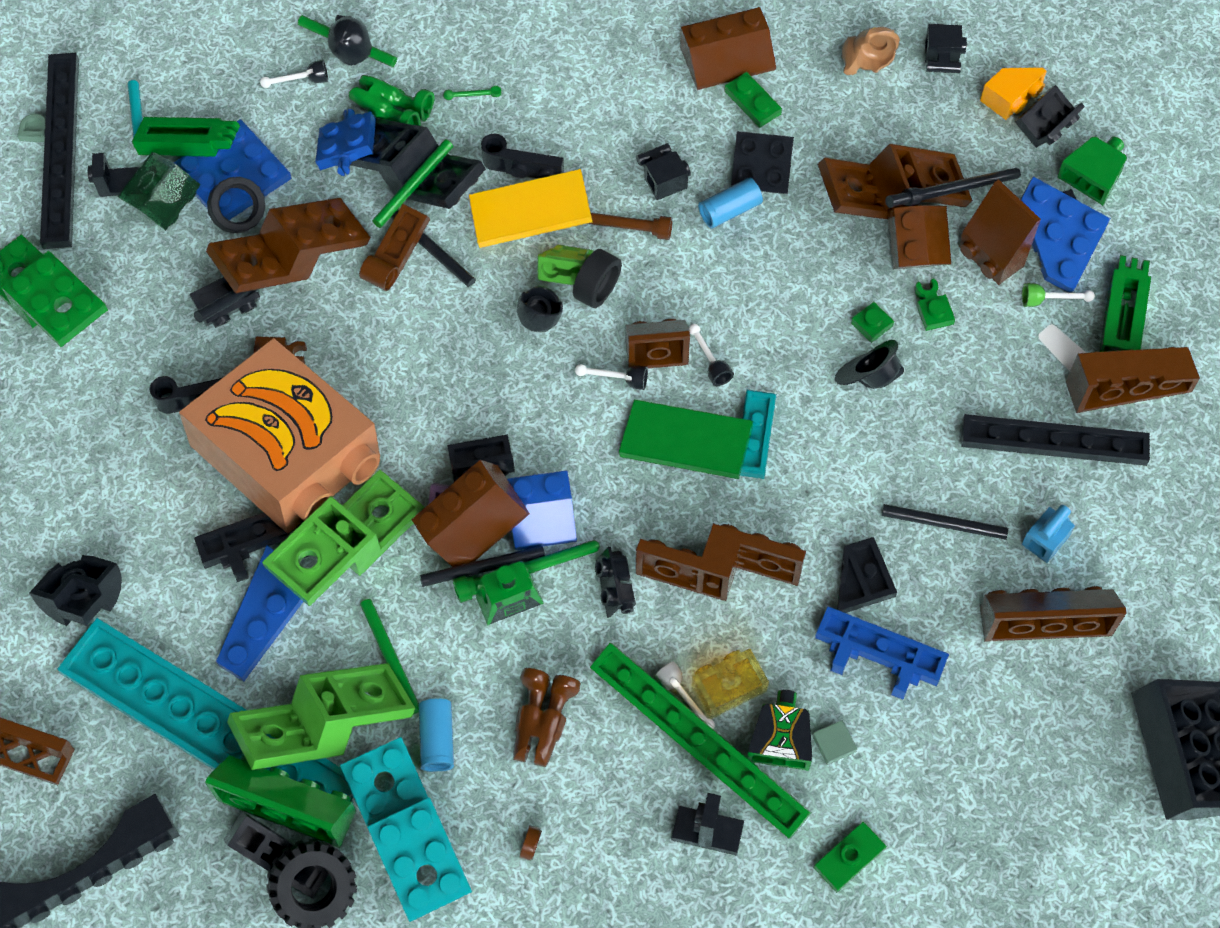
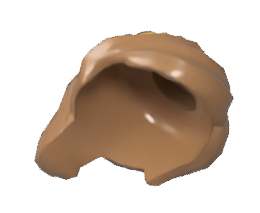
M872 27L863 30L858 36L848 37L842 45L841 57L845 63L843 72L846 75H855L857 70L861 68L877 73L879 70L889 66L894 60L899 46L900 38L898 34L887 27Z

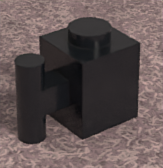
M928 24L925 37L926 72L960 74V55L966 53L967 37H962V25Z
M668 143L636 155L639 166L645 164V181L656 200L688 188V177L691 176L689 165L685 160L680 159L676 151H671Z

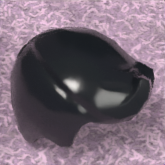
M336 15L335 22L331 25L328 32L327 42L329 49L334 56L346 65L352 66L363 62L368 58L372 50L366 26L352 16Z
M537 285L520 295L517 304V314L525 328L534 332H547L557 325L563 312V303L559 302L558 296L554 291L545 286Z

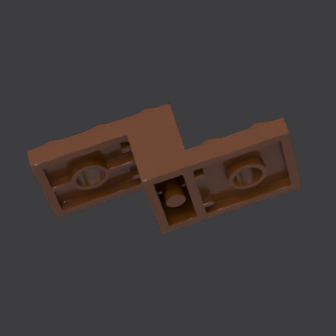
M889 144L870 164L823 158L817 164L834 213L887 220L889 210L897 207H907L900 205L889 208L885 202L887 196L902 193L907 188L917 187L921 189L964 179L955 154ZM969 190L922 201L967 207L973 200Z
M341 198L269 209L258 235L211 242L208 244L206 252L234 292L240 293L307 280L310 278L320 254L363 247L368 244L371 237Z
M713 523L702 557L697 556L695 552L689 549L681 548L677 550L667 547L659 540L650 539L647 541L640 539L636 549V574L727 601L737 568L798 586L806 550H802L794 543L772 541L760 533L748 534L739 531L735 526L729 524L718 525Z

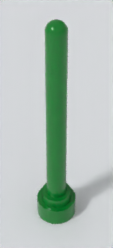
M596 540L588 541L524 562L530 573H534L595 553L599 550L600 544ZM463 575L452 579L460 603L472 600V596L476 595L480 577L473 579L472 576L466 578Z

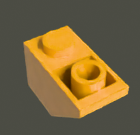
M1002 68L984 85L980 101L1007 120L1013 113L1019 114L1026 106L1028 99L1032 96L1036 98L1045 87L1043 81L1047 70L1044 68Z

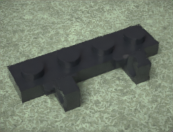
M263 512L196 536L194 540L205 569L221 563L223 569L231 567L236 581L240 582L249 578L243 560L250 558L249 553L281 541L283 542L304 521L287 534Z

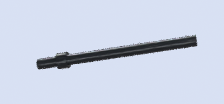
M1015 167L921 189L917 187L907 188L902 193L887 196L885 202L889 208L900 205L907 207L918 205L922 200L992 185L998 179L1001 182L1018 179L1021 176V171Z

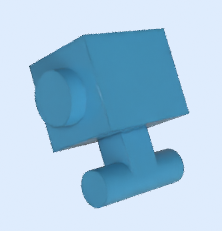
M1060 505L1055 511L1049 506L1027 532L1022 545L1048 563L1067 541L1075 527L1068 517L1071 514L1070 509L1065 505Z

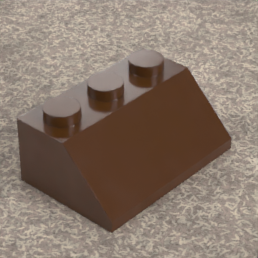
M760 7L681 27L680 49L697 90L731 82L746 72L751 76L776 70L770 30Z
M479 460L411 520L427 545L454 567L475 562L530 513L498 465Z

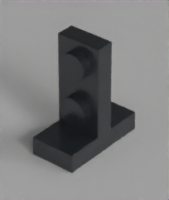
M707 793L706 802H699L697 809L684 806L678 807L671 841L737 856L744 820L718 815L721 795Z

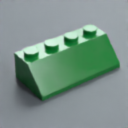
M229 755L208 775L205 784L218 802L319 841L328 842L337 848L341 847L356 813V809L348 795L336 790H332L331 794L319 790L320 786L317 783L302 778L301 782L290 779V775L287 772L276 767H271L270 771L264 768L251 770L244 755H241L240 759Z

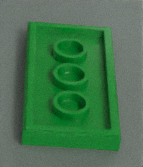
M634 399L619 449V455L622 458L739 479L753 429V421Z

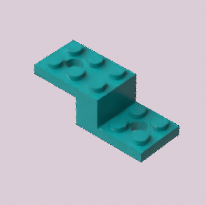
M402 737L340 765L409 922L472 893L431 798L428 797ZM381 772L390 773L394 778L392 789L386 792L379 791L374 785V779L377 774ZM423 865H431L436 870V880L431 885H422L417 880V871Z

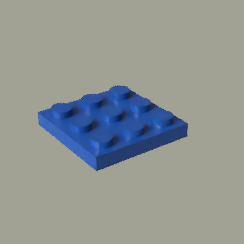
M241 119L236 121L239 123L240 128L236 133L235 139L232 141L230 149H218L215 157L183 156L171 164L172 170L206 208L209 193L216 184L229 177L240 176L250 179L259 186L264 197L292 179L291 173ZM239 188L228 189L222 194L219 201L220 211L228 220H231L253 205L250 195Z

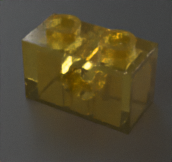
M749 648L743 652L736 650L724 657L723 662L715 666L707 664L699 668L695 675L692 676L691 687L708 718L713 719L767 692L769 680ZM734 680V684L730 685L728 681Z

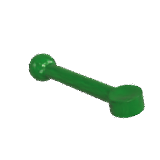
M493 86L488 90L458 92L448 89L444 91L443 97L446 100H452L453 97L482 95L499 97L501 95V88Z

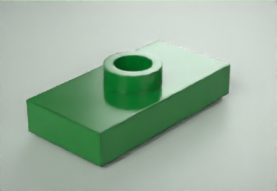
M862 822L814 865V869L838 893L877 858L887 846Z

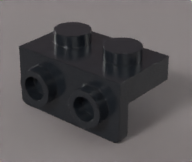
M1054 85L1028 108L1015 123L1036 148L1044 143L1051 145L1062 136L1060 130L1064 127L1069 128L1079 120L1080 116L1078 113L1085 106L1082 102L1073 106L1060 89Z
M222 277L190 293L189 296L196 309L199 310L233 291L227 280ZM255 291L203 322L206 327L213 324L217 328L231 320L229 315L239 310L241 314H245L257 307L256 302L260 300V295Z
M508 434L447 445L454 482L479 460L498 465L504 476L515 472Z

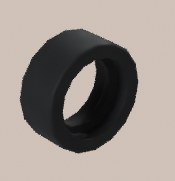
M240 176L229 177L216 184L209 193L207 201L208 214L213 223L221 230L229 233H243L257 226L263 218L266 208L265 198L259 186L250 179ZM230 188H239L246 191L253 200L252 214L243 222L229 221L220 211V197Z
M598 248L593 251L585 260L576 276L572 292L574 298L592 308L601 306L618 281L622 267L621 259L603 249Z

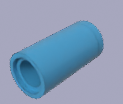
M747 178L699 202L698 208L704 222L709 228L713 229L762 204L763 197L757 183L752 178Z
M446 699L424 700L419 703L421 769L427 772L451 770L454 768L451 701Z

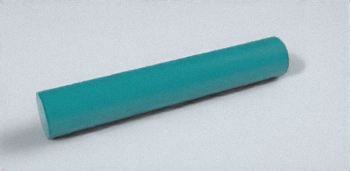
M130 80L127 85L134 138L143 120L139 82Z

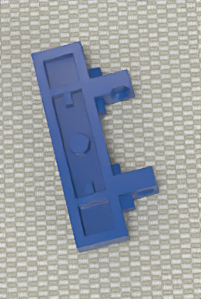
M829 606L825 611L815 637L818 640L831 644L829 651L836 654L830 669L832 672L843 675L849 657L857 660L858 656L891 668V674L898 676L891 695L902 700L905 697L909 684L918 686L921 680L937 686L949 656L946 652Z

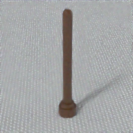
M591 213L592 222L587 223L652 232V235L657 236V239L670 240L673 218L660 216V218H654L652 221Z

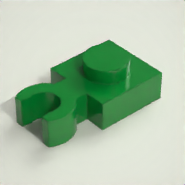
M933 278L930 281L931 290H924L921 283L916 282L915 294L921 299L917 302L916 307L925 331L954 325L955 317L946 294L937 296L939 286L936 279Z

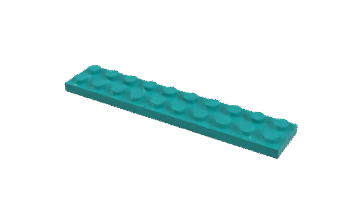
M98 618L95 619L57 668L58 672L213 770L229 755L240 759L241 755H244L227 721L230 713L246 711L245 708ZM265 734L269 738L276 739L272 737L270 734ZM326 758L273 766L287 772L290 775V779L301 782L302 778L317 783L320 786L319 790L331 794L332 790H336L348 795L351 800L354 797L341 767Z

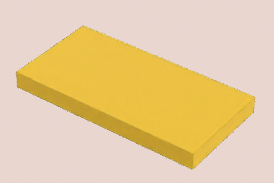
M581 169L469 194L479 248L592 222Z

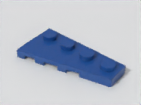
M266 546L216 660L219 667L243 682L303 603L297 595L263 566L262 562L274 551L269 546Z

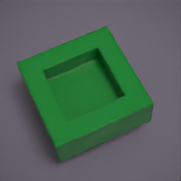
M872 302L852 318L851 324L872 343L893 327L894 320L875 302Z

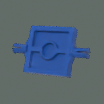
M348 109V112L344 110L342 121L330 122L319 128L315 162L320 171L338 166V174L345 176V173L346 175L350 173L351 162L373 154L376 119L371 111L364 114H355V111L352 109Z

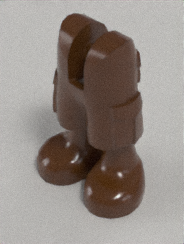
M535 668L522 669L520 680L527 688L529 697L528 704L519 707L515 723V731L517 733L513 760L526 762L532 746V739L535 737L539 738L538 746H536L534 765L546 767L566 723V718L561 713L568 699L579 693L581 683L577 679L566 675H556L551 687L548 709L542 711V703L550 684V676L544 671Z

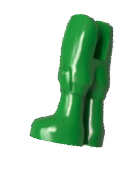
M368 75L360 77L359 85L361 88L353 87L349 92V98L355 104L368 112L371 111L376 118L421 126V121L425 122L428 119L435 101L434 93L427 89H421L415 94V97L406 95L400 88ZM394 107H400L405 111L402 112L400 110L395 109Z

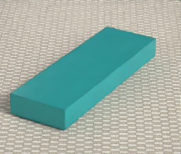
M746 390L742 419L753 421V429L740 476L765 478L777 394Z

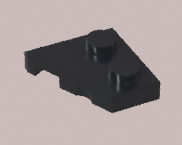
M871 537L845 545L842 556L837 610L847 613L896 597L897 590L875 538Z

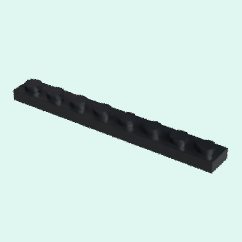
M76 52L48 54L40 244L43 249L72 247L79 58Z

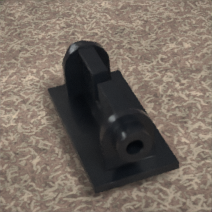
M607 547L596 560L595 572L597 577L600 578L602 589L601 603L605 606L607 618H609L618 609H621L623 614L633 612L636 601L632 584H621L620 582L630 579L627 557L623 555L622 551L612 552L611 547Z

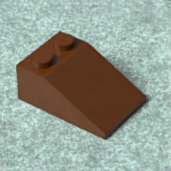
M998 179L994 182L963 230L959 247L967 259H972L981 268L985 277L993 279L1000 285L1025 266L1041 219Z

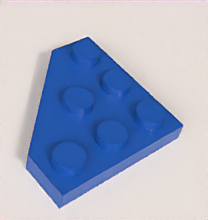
M1032 177L1020 200L1041 219L1032 243L1034 252L1038 253L1044 280L1068 293H1072L1111 218L1043 181Z

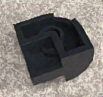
M82 555L81 560L70 562L64 566H61L59 563L56 564L29 594L37 606L56 622L67 626L71 621L87 626L101 609L111 612L121 591L122 576L117 563L95 556Z

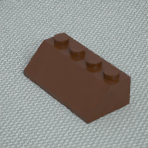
M1099 586L1087 587L1084 590L1071 591L1069 588L1064 587L1054 589L1051 592L1026 589L1020 593H1007L1004 590H995L985 594L980 604L984 642L1113 636L1127 614L1126 607L1113 589H1102Z

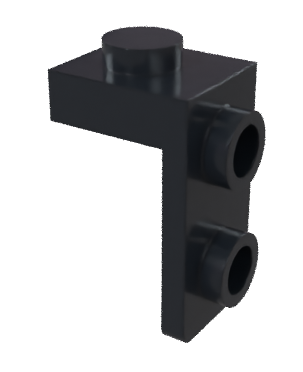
M92 153V165H88L87 168L88 179L90 183H94L100 197L157 192L158 170L156 166L110 169L104 153Z

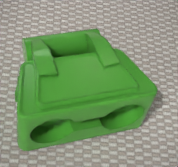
M556 245L554 248L538 255V279L574 285L581 266L593 250Z

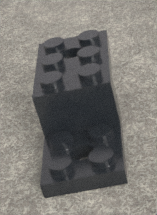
M375 118L373 154L351 162L350 166L379 171L395 195L439 145L427 127ZM447 154L407 200L450 209L478 181V178L486 168L480 160Z

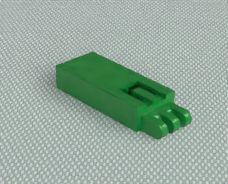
M144 117L132 140V144L138 155L215 157L218 149L231 148L232 141L235 139L240 125L236 121H223L221 118Z
M1119 256L1117 269H1114L1110 279L1099 352L1141 350L1152 277L1148 276L1149 260H1143L1141 269H1138V258L1132 257L1128 267L1125 266L1126 256ZM1132 290L1137 291L1134 308L1129 307L1128 303L1121 305L1122 297L1124 300L1130 301Z

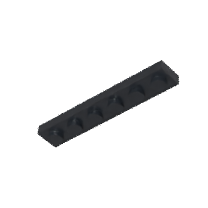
M964 414L962 419L961 447L1147 466L1150 461V433Z

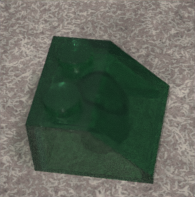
M152 151L118 195V198L166 231L169 226L177 221L179 213L184 206L194 199L196 190L201 184L178 165Z

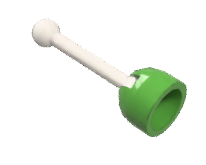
M1025 283L1022 288L1024 307L1039 306L1045 298L1084 299L1086 302H1091L1095 297L1094 292L1091 290H1086L1084 293L1045 292L1044 288L1036 283Z

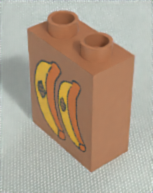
M274 338L179 412L189 445L287 534L302 521H305L330 496L333 497L348 483L352 482L355 485H359L367 481L374 474L380 463L375 424Z

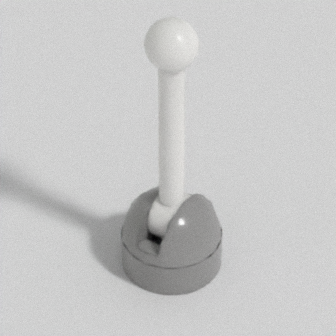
M672 661L661 668L654 675V678L666 689H676L693 712L714 729V721L706 718L680 685L683 676L678 665Z

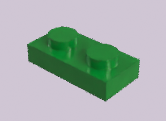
M748 72L725 85V93L759 128L781 115L782 108Z

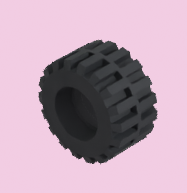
M309 839L308 842L300 840L295 842V845L290 848L288 846L282 850L281 856L274 858L272 861L273 867L271 870H268L267 893L275 912L291 927L321 928L327 925L330 928L336 925L334 923L339 917L343 919L347 915L345 912L347 907L352 908L355 901L352 898L353 893H357V885L354 880L356 874L350 865V861L330 843L325 841L319 842L317 839ZM312 865L322 866L331 876V886L328 893L316 903L303 904L298 902L291 891L294 877L305 867Z

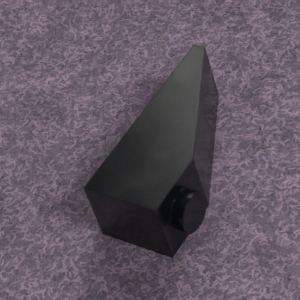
M243 811L224 838L227 846L267 871L272 869V861L276 856L278 858L281 856L282 850L288 846L290 848L295 845ZM318 865L305 867L296 874L292 886L313 899L329 875V872Z

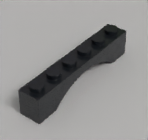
M153 794L125 810L117 828L107 842L91 858L77 868L56 878L40 882L18 884L0 882V928H20L29 922H40L50 915V910L60 904L68 905L75 902L82 896L81 892L92 886L100 887L108 883L113 878L112 874L123 868L131 869L139 865L145 855L154 850L160 852L170 847L174 843L173 839L180 835L158 796Z

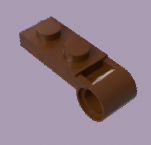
M402 204L375 255H369L363 262L359 272L360 278L384 291L390 290L406 265L430 218Z

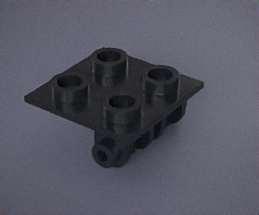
M737 131L731 186L747 178H752L757 183L761 192L788 194L794 137Z

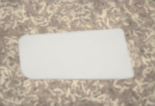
M1053 324L1047 326L1039 333L1040 341L1069 371L1077 354L1086 353Z

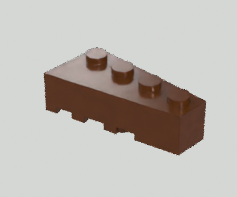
M1169 347L1078 353L1067 377L1066 385L1076 413L1191 393L1200 377L1189 347Z

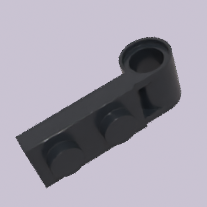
M495 133L485 136L481 141L483 164L489 170L505 172L516 178L529 177L536 179L564 173L563 157L507 149L506 139L502 135Z
M161 376L153 380L149 390L157 409L162 413L171 414L180 412L222 378L178 387L173 378ZM171 393L168 397L161 398L164 394Z

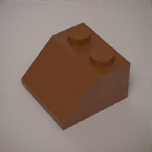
M920 205L897 207L888 211L893 270L951 265L947 206Z
M665 319L662 322L650 323L637 321L633 324L625 325L628 368L637 365L647 366L648 368L688 365L690 332L685 320Z

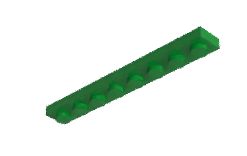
M609 643L590 666L596 674L787 838L791 839L812 812L613 643Z

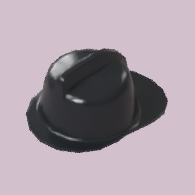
M885 341L871 351L846 363L836 373L835 382L839 385H848L859 381L865 387L872 389L883 388L904 373V367L896 355L898 350L897 341Z

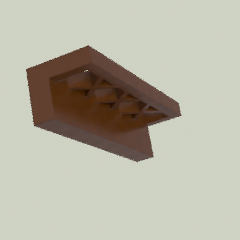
M0 717V754H4L5 759L0 757V766L58 786L75 751L72 745L66 739ZM4 740L10 741L11 743L5 745ZM20 745L27 747L30 758L19 763L11 761L8 753L9 750ZM33 749L40 751L41 753L35 755ZM50 755L60 758L53 775L42 772L38 761ZM30 764H33L34 767H35V769L30 768V767H27V766L30 765Z

